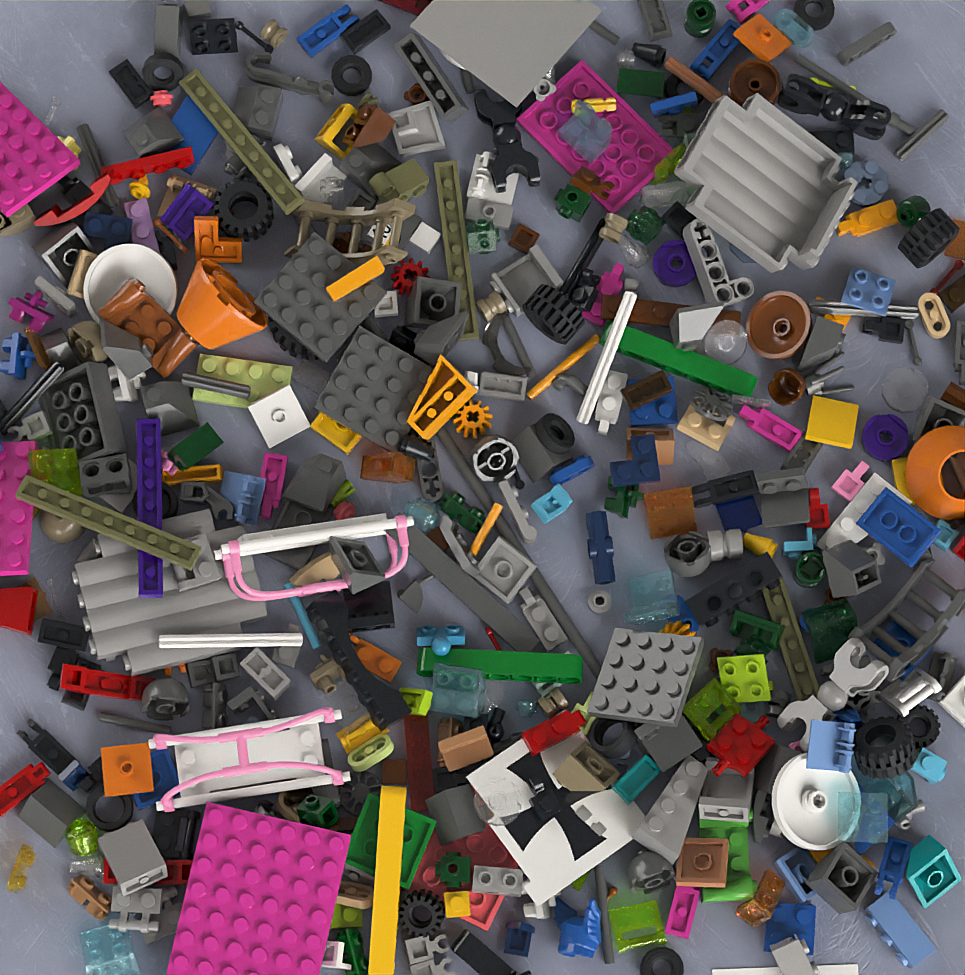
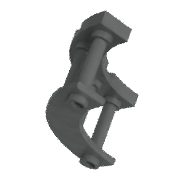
M933 558L924 561L920 560L913 568L914 574L898 594L874 618L859 628L855 627L848 636L849 639L859 638L863 642L865 649L888 666L889 673L886 679L890 682L902 676L906 672L904 667L909 663L914 666L949 629L946 626L948 621L950 622L955 615L958 617L965 609V588L956 590L932 572L930 567L935 561ZM923 577L951 597L950 600L952 602L945 611H938L913 591ZM906 598L934 619V624L928 631H922L896 611ZM890 617L917 638L916 643L912 647H905L880 628V626ZM874 634L900 656L891 657L869 640L868 637Z

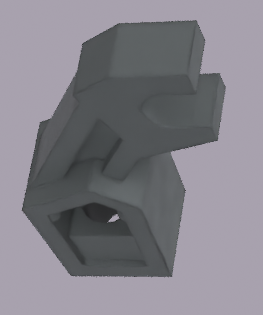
M204 482L181 483L180 500L183 503L197 505L209 503L212 506L213 515L216 520H221V514L227 512V520L234 521L235 508L232 503ZM197 489L203 490L204 496L202 498H196Z

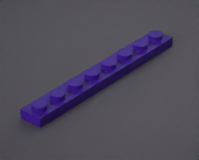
M137 419L138 521L162 530L161 419ZM138 549L139 598H163V559Z

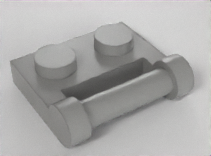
M203 533L184 539L201 546L202 551L192 569L193 579L187 578L183 567L173 564L179 581L177 584L179 591H185L220 580L221 577L206 534Z

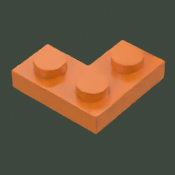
M195 216V262L204 257L214 262L242 263V238L219 237L218 216Z

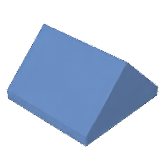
M798 846L772 864L798 904L801 905L817 894L805 883L817 864L807 849Z

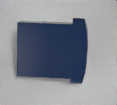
M524 922L506 923L505 928L508 931L504 953L528 957L532 933L535 934V928Z

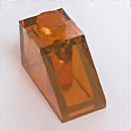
M397 452L365 455L362 459L360 479L396 484L413 482L416 459Z

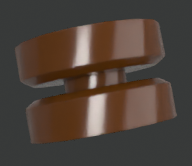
M760 59L745 60L737 65L732 72L727 95L741 107L748 97L756 93L772 105H775L781 85L779 73L767 61Z

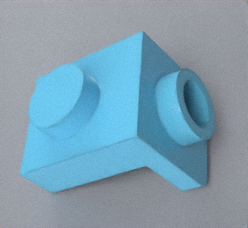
M557 484L550 492L535 500L530 507L541 521L546 524L565 512L573 500L568 492L560 484Z
M812 527L805 529V541L784 542L781 546L782 556H788L789 559H799L803 554L812 552L813 548L817 547L816 533L812 534Z
M923 747L920 748L917 757H915L916 761L911 765L910 770L927 779L926 782L929 784L937 783V781L940 782L946 774L947 769H945L947 761Z

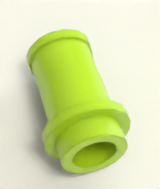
M344 480L330 503L332 508H336L350 494L356 491L350 481Z

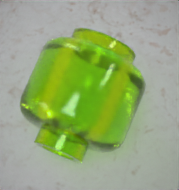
M77 819L65 831L66 841L73 854L86 857L92 855L97 850V839L100 837L93 822Z

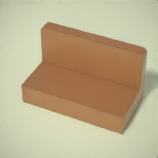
M626 428V460H632L631 436L654 434L658 465L673 464L675 441L673 428Z
M483 725L437 742L449 772L494 756Z

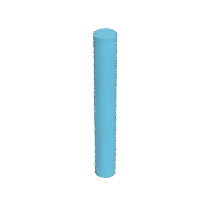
M290 582L284 585L285 590L295 588ZM289 597L313 650L322 647L314 627L308 619L300 597Z

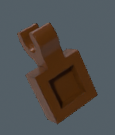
M583 166L573 175L570 184L588 195L593 192L605 201L610 194L605 192L604 189L611 191L615 186L610 181L600 182L601 177Z

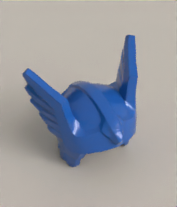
M557 897L555 900L556 906L554 907V920L561 931L558 952L569 957L580 955L593 958L595 950L602 940L600 928L601 911L595 899L591 898L589 900L584 917L577 916L576 910Z

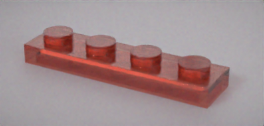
M428 713L426 716L409 714L404 719L411 810L415 812L428 811L425 800L434 796Z

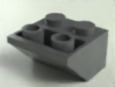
M846 540L822 551L823 563L826 567L829 588L832 591L833 598L857 595L882 583L877 560L852 540Z

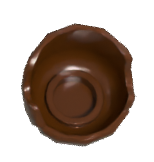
M788 367L774 373L773 379L768 383L770 397L775 403L782 406L798 401L803 396L806 387L803 376L797 370Z

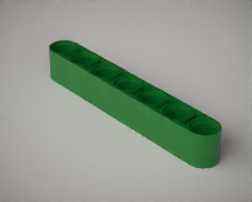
M612 320L607 321L599 344L603 347L614 321ZM629 326L625 327L616 350L620 354L702 386L717 389L716 391L733 398L734 395L750 397L751 399L758 378L750 373L691 350H675L673 343Z
M432 648L418 649L416 674L434 678L578 684L582 682L583 657L575 654L450 649L446 655L439 656L433 652Z

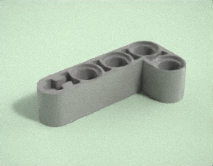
M698 218L686 225L683 229V238L707 303L721 302L717 297V292L723 296L724 307L740 303L750 297L754 292L753 282L746 277L729 280L711 228ZM701 248L707 252V257L702 255ZM709 270L714 272L715 279L710 277ZM737 286L743 289L744 294L739 293Z

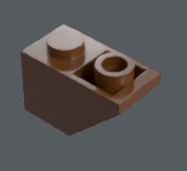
M365 103L358 111L353 124L346 130L345 137L341 142L357 148L384 141L396 121L378 106Z

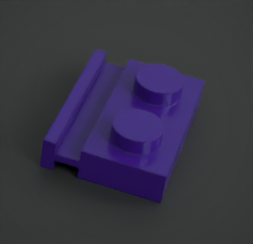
M187 183L160 220L185 241H188L194 233L195 216H207L215 203L195 189L190 183Z

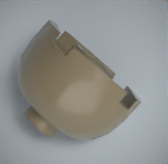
M82 321L67 330L69 345L71 349L75 347L79 352L75 356L82 364L86 362L103 363L108 358V355L102 349L100 324L94 321Z
M41 509L39 514L40 527L44 535L53 542L66 544L67 542L76 541L85 532L86 527Z

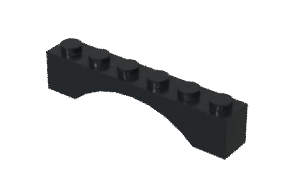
M333 590L314 600L305 609L308 619L312 624H315L320 633L321 640L324 644H327L332 652L334 661L344 671L347 682L353 686L358 694L360 703L368 710L372 723L382 732L405 719L412 711L401 693L376 679L359 660L352 646L348 631L349 609L337 590Z

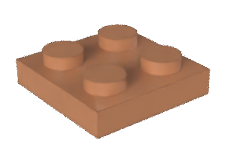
M685 838L677 860L676 885L726 887L729 840L723 838Z

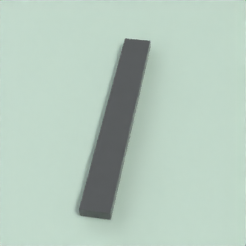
M415 525L407 526L408 553L516 652H531L541 640ZM396 528L384 530L399 544Z

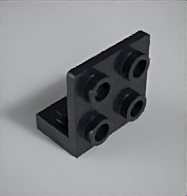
M381 581L355 594H352L349 588L343 589L344 603L349 609V633L395 628L390 581Z

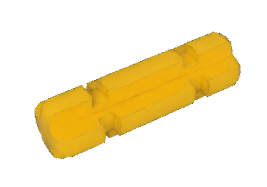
M614 97L606 98V100L595 98L584 99L582 102L581 99L572 100L571 110L574 114L581 113V111L592 113L603 112L605 109L606 111L616 110V99Z

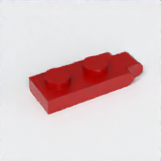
M567 710L523 732L521 737L531 755L534 756L578 734L581 731L579 727L587 722L580 710L573 713Z
M43 762L38 763L36 766L29 764L0 786V817L4 816L46 783L44 779L51 772Z

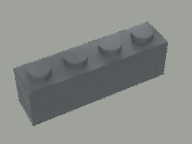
M411 32L394 45L443 120L452 123L469 110L419 35Z

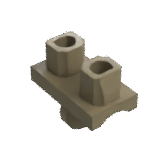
M324 654L318 656L321 663L314 667L316 671L309 676L317 691L321 690L326 695H329L337 688L334 683L335 679L341 676L344 682H347L344 671L334 661L333 656L326 658Z

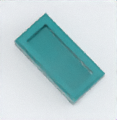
M645 753L611 788L629 805L662 771Z

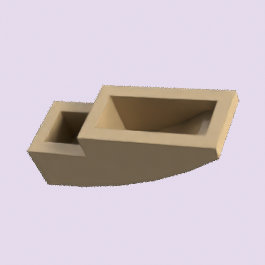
M330 551L310 561L288 581L295 588H299L302 585L319 583L321 580L324 582L333 581L340 572L331 559Z

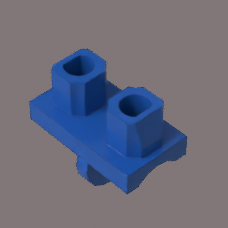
M15 332L12 334V337L3 339L2 348L4 352L10 353V360H2L0 362V372L12 375L19 380H26L27 368H31L32 361L39 359V354L33 352V344H30L29 338L21 336L19 332Z

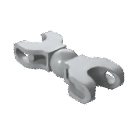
M859 638L849 639L836 652L834 671L829 676L833 681H828L821 685L817 697L811 695L805 701L790 703L777 719L778 726L788 732L793 731L801 724H806V733L800 740L801 749L805 753L808 752L811 720L833 721L836 717L833 711H839L846 705L848 695L854 697L858 692L875 690L889 673L888 666L878 660L872 661L865 668L859 669V660L865 652V646Z

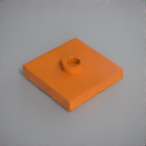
M760 13L736 29L733 34L755 56L768 63L786 51L792 44L789 39Z
M149 742L101 748L105 797L154 792Z

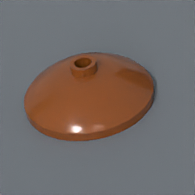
M775 291L763 296L752 307L746 320L745 331L749 345L756 353L767 359L779 360L792 356L803 347L810 335L812 328L811 312L806 302L792 292ZM787 326L786 332L783 333L784 327Z

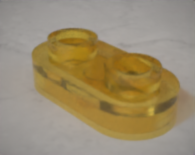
M26 844L22 845L7 883V891L17 894L19 890L23 891L28 879L25 876L28 866H33L36 858V853L33 852L34 847Z

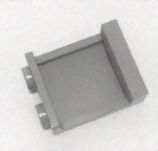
M536 244L529 249L527 255L497 274L495 272L492 273L490 276L491 282L489 283L492 291H497L503 298L507 312L509 314L513 313L517 318L524 313L522 305L541 284L560 290L563 280Z
M707 757L705 766L708 767V771L703 784L702 796L699 799L700 819L749 823L755 777L754 768L746 777L729 768H726L718 777L716 773H712L711 769L715 767L719 760L717 757Z
M142 819L130 822L114 832H107L97 839L99 850L102 855L104 854L123 897L168 877L166 863Z

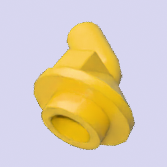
M146 174L143 178L138 179V181H132L129 184L131 194L137 199H147L150 196Z

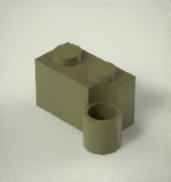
M412 158L386 173H377L370 179L369 184L383 203L394 198L407 202L410 198L414 196L416 198L420 197L426 192L430 178L416 160Z

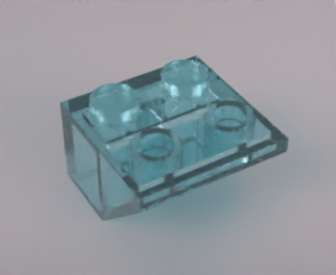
M434 663L433 696L430 711L474 718L481 715L485 709L486 684L482 670Z

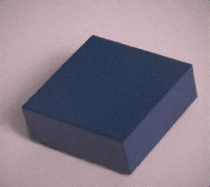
M74 760L58 778L70 790L75 791L80 786L79 783L90 774Z

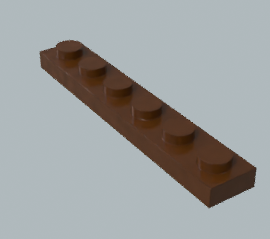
M604 294L602 297L600 319L614 321L623 297ZM636 298L627 323L670 328L669 323L677 309L691 307L692 305ZM722 309L707 333L738 336L740 334L741 312Z

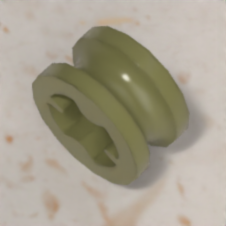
M368 92L361 99L357 108L360 110L365 103L377 106L379 99L377 97L373 98V94Z

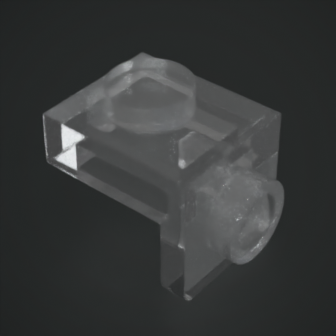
M327 177L320 180V201L322 204L332 205V210L344 211L343 179Z

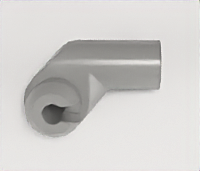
M920 799L901 805L895 817L896 826L901 830H907L911 826L910 821L913 814L925 811L923 801Z

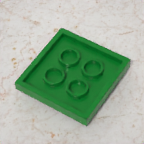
M369 793L352 832L345 863L375 875L380 797ZM406 807L400 886L409 889L437 820Z

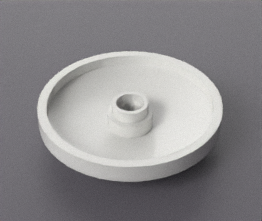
M134 243L117 245L102 252L90 265L84 280V300L95 322L99 324L100 321L104 320L97 312L131 278L140 280L146 286V291L172 315L178 298V284L175 273L168 261L154 249Z
M807 753L799 754L790 759L781 768L775 779L772 790V808L775 820L787 839L801 848L807 850L834 848L845 841L857 825L861 805L858 783L851 770L849 773H842L839 771L806 769Z

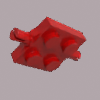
M736 713L707 744V750L719 760L715 767L711 769L712 773H716V776L719 777L726 768H729L746 777L775 745V740L762 730L770 723L769 718L762 715L754 724Z

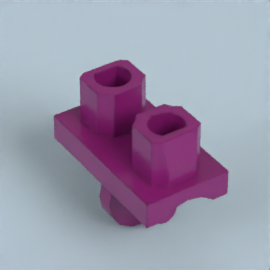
M39 290L34 295L28 292L25 294L24 298L29 300L30 303L19 297L16 299L11 298L8 303L12 306L9 318L22 322L26 313L31 315L32 319L28 327L36 332H41L47 322L53 321L55 315L38 307L46 308L48 302L42 300L43 292Z

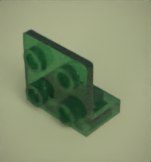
M847 598L801 612L802 620L811 634L813 656L816 664L834 659L836 652L849 640L848 636L851 631L858 627L857 616Z

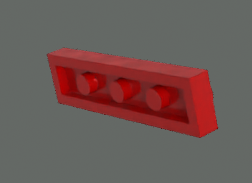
M190 146L101 167L100 169L102 174L112 168L114 169L115 174L110 182L111 185H114L128 178H143L145 174L149 173L161 174L175 167L179 169L186 168L195 162L192 147Z

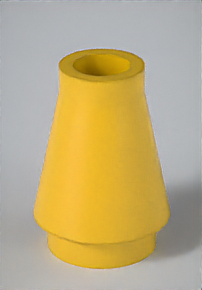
M746 532L742 539L743 546L756 556L768 552L770 557L773 558L778 547L774 539L753 535Z

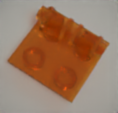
M691 486L644 493V505L647 510L651 539L673 536L679 533L685 534L687 531L697 532Z

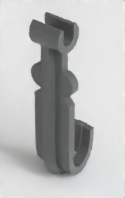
M254 51L246 57L244 72L250 80L259 84L294 91L300 95L319 97V100L324 104L331 103V95H334V84L331 81L324 80L318 83L309 81L304 77H293L255 67L254 65L257 63L270 64L272 57L269 52Z

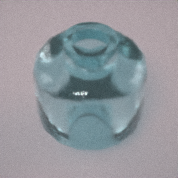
M417 497L413 502L408 501L403 510V514L406 517H413L414 525L421 532H426L429 529L432 530L440 517V513L437 512V505L421 497Z

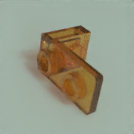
M770 869L766 870L753 898L739 905L735 914L751 928L771 919L785 887V882Z

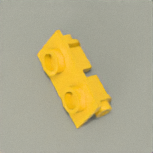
M370 715L337 732L336 735L346 753L350 754L351 751L374 736L385 734L390 730L387 728L381 732L372 723Z

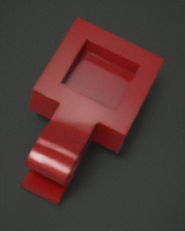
M819 488L809 489L810 522L805 523V529L807 527H812V530L830 528L828 504H820Z

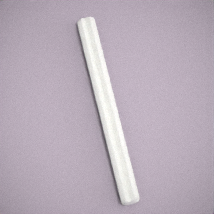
M626 291L624 293L576 418L580 423H589L636 301L637 295L633 292Z
M301 633L160 635L158 641L160 648L301 646L303 636Z

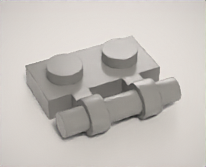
M113 886L111 912L120 913V918L110 919L109 928L118 929L119 932H127V930H140L141 933L159 931L160 922L151 921V914L161 915L163 890L142 888L123 897L119 887ZM129 913L142 914V919L129 920Z
M175 886L167 890L165 888L162 889V902L166 909L161 911V915L151 914V921H159L160 927L159 931L141 933L146 945L173 934L177 930L183 903L181 901L173 905L170 900L179 895Z

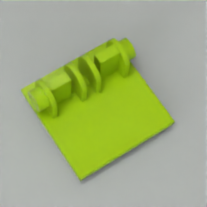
M764 654L717 657L725 704L771 701L770 690H773L772 680L768 681Z

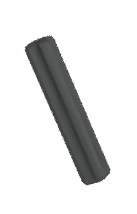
M943 109L939 110L895 150L894 155L900 161L905 160L948 120L949 115Z
M184 372L181 378L183 385L248 399L251 392L249 385L195 373Z

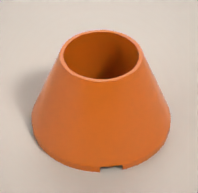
M203 257L194 268L176 312L177 318L184 329L197 342L211 350L264 330L268 326V319L265 313L254 305V297L249 292L245 294L236 285L239 281L216 262Z
M942 426L927 432L914 444L908 455L905 471V482L908 492L913 501L924 512L940 519L959 520L965 518V492L957 496H950L944 490L940 479L941 468L944 462L955 453H965V427Z

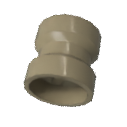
M607 213L604 219L606 222L605 226L600 229L598 235L609 242L619 244L622 239L621 233L626 229L628 220L619 215Z
M497 291L491 292L487 299H480L475 302L478 312L486 322L492 320L497 313L502 314L507 311V307Z
M557 687L552 689L548 696L536 700V703L548 720L556 716L558 711H563L569 707L567 700Z

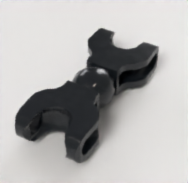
M789 74L783 80L782 90L778 95V103L783 109L804 115L811 114L817 117L821 113L823 118L828 121L837 122L841 120L840 125L853 130V133L870 140L882 138L886 126L891 120L890 109L877 102L850 98L848 102L840 93L827 94V89L820 87L813 80L798 74ZM790 82H796L799 85V88L789 86L788 84ZM786 95L794 99L795 101L787 102L784 99V96ZM877 112H881L885 116V119H881L880 117L875 116L874 114ZM869 127L878 128L879 132L874 133L870 131Z
M485 89L475 90L474 102L477 117L491 127L493 142L498 149V156L493 161L491 172L495 192H506V178L513 173L525 176L530 187L539 186L541 177L537 158L523 148L521 133L518 127H516V119L521 114L523 101L516 108L507 100L502 102L490 100Z

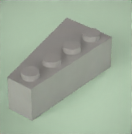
M690 755L686 757L632 836L633 839L650 851L663 856L672 865L680 855L708 767Z

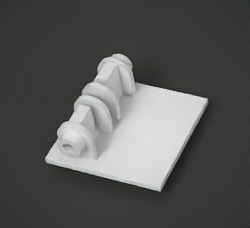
M486 151L483 152V155L476 154L466 197L511 206L519 173H513L506 178V192L496 193L491 178L492 164L495 158H492V153Z

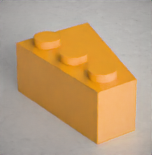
M441 354L407 420L413 429L426 440H429L478 391Z

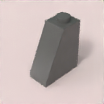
M163 3L156 5L154 54L165 52L176 56L180 60L184 5Z

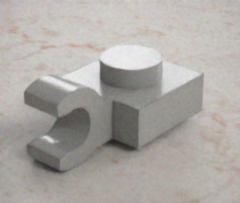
M290 623L287 633H299L300 628ZM302 645L276 646L271 661L295 669Z

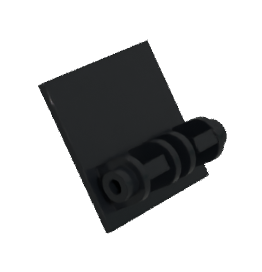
M234 18L188 21L192 55L238 52Z

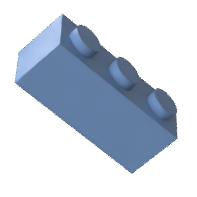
M889 890L864 909L867 913L865 918L872 927H878L882 932L880 937L888 947L892 945L897 952L895 955L897 960L904 967L907 965L910 969L935 951L936 948L896 897L895 900L889 898Z

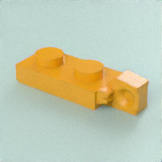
M893 199L845 216L846 221L840 222L836 228L838 236L851 232L852 236L859 237L899 223L896 216L897 208Z

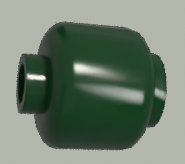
M914 195L898 204L896 216L901 225L906 228H912L919 220L931 212V208L925 198Z

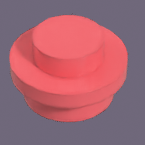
M166 90L155 91L154 95L150 96V101H153L154 107L170 106L173 95L168 94Z
M347 501L341 502L333 512V515L336 517L335 520L353 518L355 516V506Z

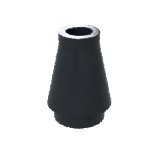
M635 42L631 55L653 67H661L667 50L662 48V45Z
M405 434L398 452L403 453V456L430 462L435 451L434 448H431L413 434L411 436Z

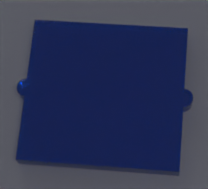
M754 496L715 505L725 532L729 531V529H740L741 532L746 533L748 529L762 525V518Z

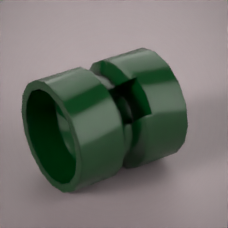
M693 0L689 3L684 19V28L690 36L703 38L710 34L716 17V9L712 2L709 0Z
M816 552L803 554L793 568L794 581L799 586L809 589L820 584L827 573L823 563V556Z

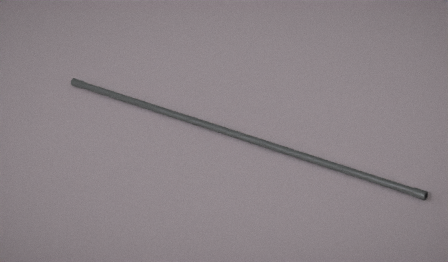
M292 214V216L300 226L301 219L299 218V216ZM311 222L309 226L307 239H309L314 232L317 233ZM369 314L362 322L366 329L389 342L372 315ZM443 425L435 433L487 514H489L494 501ZM500 512L494 524L502 537L532 560ZM536 567L529 578L580 656L583 657L584 662L595 679L598 680L602 668L601 664ZM634 722L636 729L641 726L638 722ZM637 736L636 741L642 753H646L655 762L643 742Z

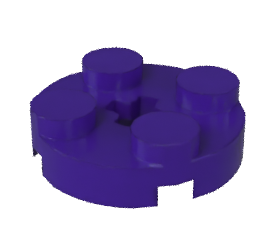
M667 241L655 253L652 264L653 271L661 284L681 287L694 280L696 271L684 241ZM674 258H677L678 262H682L678 269L670 266Z
M875 415L868 420L862 430L861 444L865 451L874 459L889 462L901 456L909 444L908 428L904 421L895 415ZM888 432L891 442H882L879 434H886Z

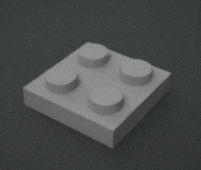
M500 536L477 565L480 573L474 577L508 604L513 600L538 565Z

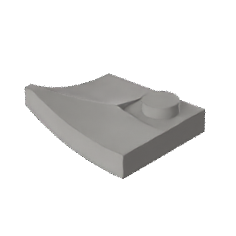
M431 101L388 113L396 121L392 130L401 158L417 153L446 149L434 105Z

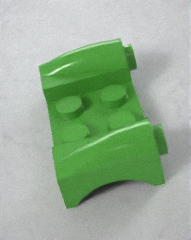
M698 804V838H723L729 840L726 887H701L702 903L752 901L753 895H757V881L752 880L750 875L747 830L749 823L700 819ZM752 807L750 808L749 822H753Z

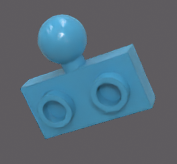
M450 624L446 627L424 625L421 628H417V646H432L433 652L439 656L446 655L450 651L451 645H465L464 626Z

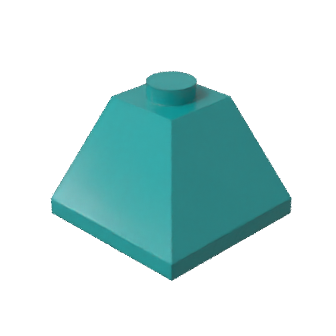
M930 834L911 849L906 878L921 906L926 909L960 882L962 878L947 849Z

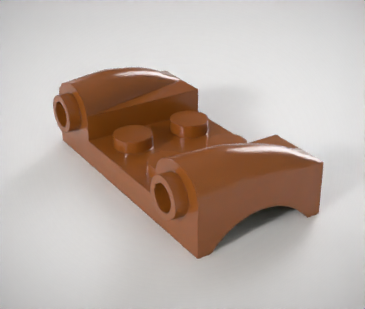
M131 278L97 313L105 321L137 336L143 344L147 343L153 352V368L164 378H168L200 343L146 291V286L140 280Z

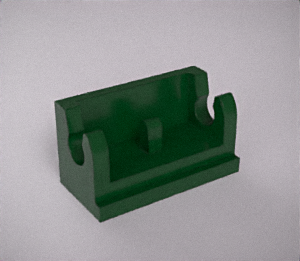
M619 68L616 94L640 95L662 99L665 72Z
M207 422L174 446L168 452L167 457L183 472L190 469L224 442Z
M735 610L729 633H732V636L778 650L785 625L741 610Z

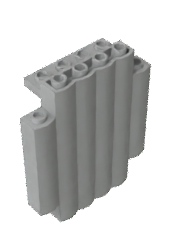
M758 93L748 97L742 107L726 95L716 99L674 171L676 176L695 189L685 209L770 273L783 270L788 260L801 270L813 268L820 260L819 256L829 244L830 237L840 224V218L849 207L850 200L855 194L854 189L858 183L852 177L840 182L833 178L839 171L838 165L842 158Z
M210 509L162 520V531L181 539L205 533L213 557L214 551L220 550L222 544H228V541L237 540L243 534H246L243 525L215 531ZM98 534L97 541L93 542L96 556H101V558L77 563L74 565V571H71L73 584L78 585L80 594H77L79 608H84L86 617H82L85 631H90L92 640H88L91 654H96L97 660L105 659L107 663L115 661L117 655L126 653V656H123L125 670H130L131 676L244 649V647L160 648L158 641L160 635L243 634L242 625L262 621L267 617L264 601L246 600L237 596L231 590L228 579L225 578L222 559L215 560L221 577L220 580L185 591H179L177 584L179 581L173 564L163 559V598H139L138 549L103 534ZM252 555L240 556L242 565L241 575L244 582L250 588L261 591ZM185 569L187 578L193 579L192 571ZM236 576L233 577L234 582H235V585L237 586V588H238L240 591H242V592H244V593H247V592H245V591L239 586V584H238V582H237V580H236Z

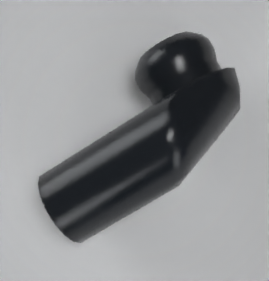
M497 707L494 708L487 725V732L490 738L495 741L502 739L505 733L502 721L506 711Z

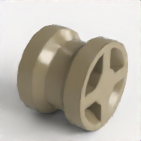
M272 19L264 26L260 37L270 41V45L273 48H277L286 39L289 31L284 27L278 26V22Z

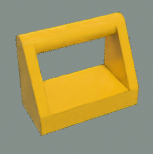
M349 103L340 104L314 140L343 160L354 147L348 146L343 152L332 140L349 117L353 120L356 119L358 111Z

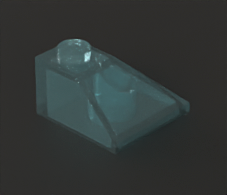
M904 771V774L901 776H894L893 779L885 778L884 780H879L875 778L862 786L895 823L918 807L914 778L908 771Z

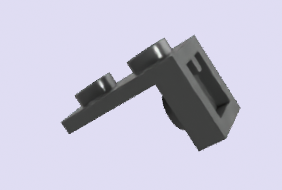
M251 686L227 702L229 708L235 714L238 711L243 713L252 706L250 702L254 700L268 720L280 719L273 708L268 710L263 702L266 701V698L259 689L254 691Z

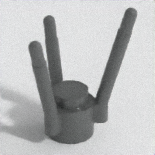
M843 351L814 371L804 375L805 392L808 396H822L855 389L854 386L821 389L825 387L823 380L845 369L844 366H840L823 375L819 374L844 356L845 353Z

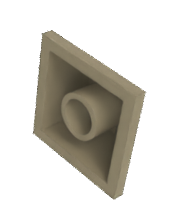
M584 741L569 754L553 772L557 782L570 791H604L621 774L587 741Z

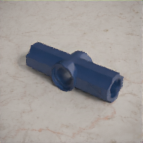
M606 511L586 513L589 539H587L590 560L592 559L595 584L605 585L616 581L612 558L614 557L612 537L609 536Z

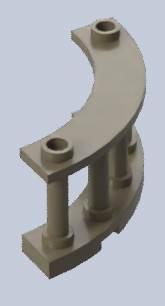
M394 198L386 203L376 205L375 210L367 211L365 207H346V211L332 210V205L304 199L305 202L292 211V214L299 216L301 223L297 244L284 252V256L292 258L305 244L310 221L315 220L325 222L327 225L324 240L331 246H333L336 227L339 225L352 226L348 254H341L355 266L360 267L378 256L383 265L394 264L407 257V251L398 249L402 221L415 214L416 205ZM392 223L389 245L382 247L385 227ZM376 225L372 250L357 253L362 228L364 226Z

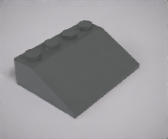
M86 362L62 373L40 396L41 409L45 412L53 434L48 435V440L57 475L80 469V461L128 453L107 364Z

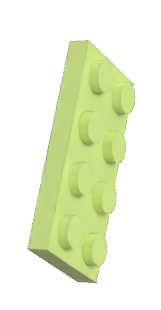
M200 354L196 374L249 385L251 392L249 398L244 399L194 387L192 399L198 402L247 408L248 405L283 386L291 385L293 367Z

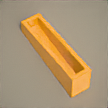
M378 256L328 286L326 291L332 301L335 302L384 273L385 267Z
M220 464L191 467L183 472L178 469L174 476L162 470V482L169 486L181 485L182 482L222 483L224 468Z

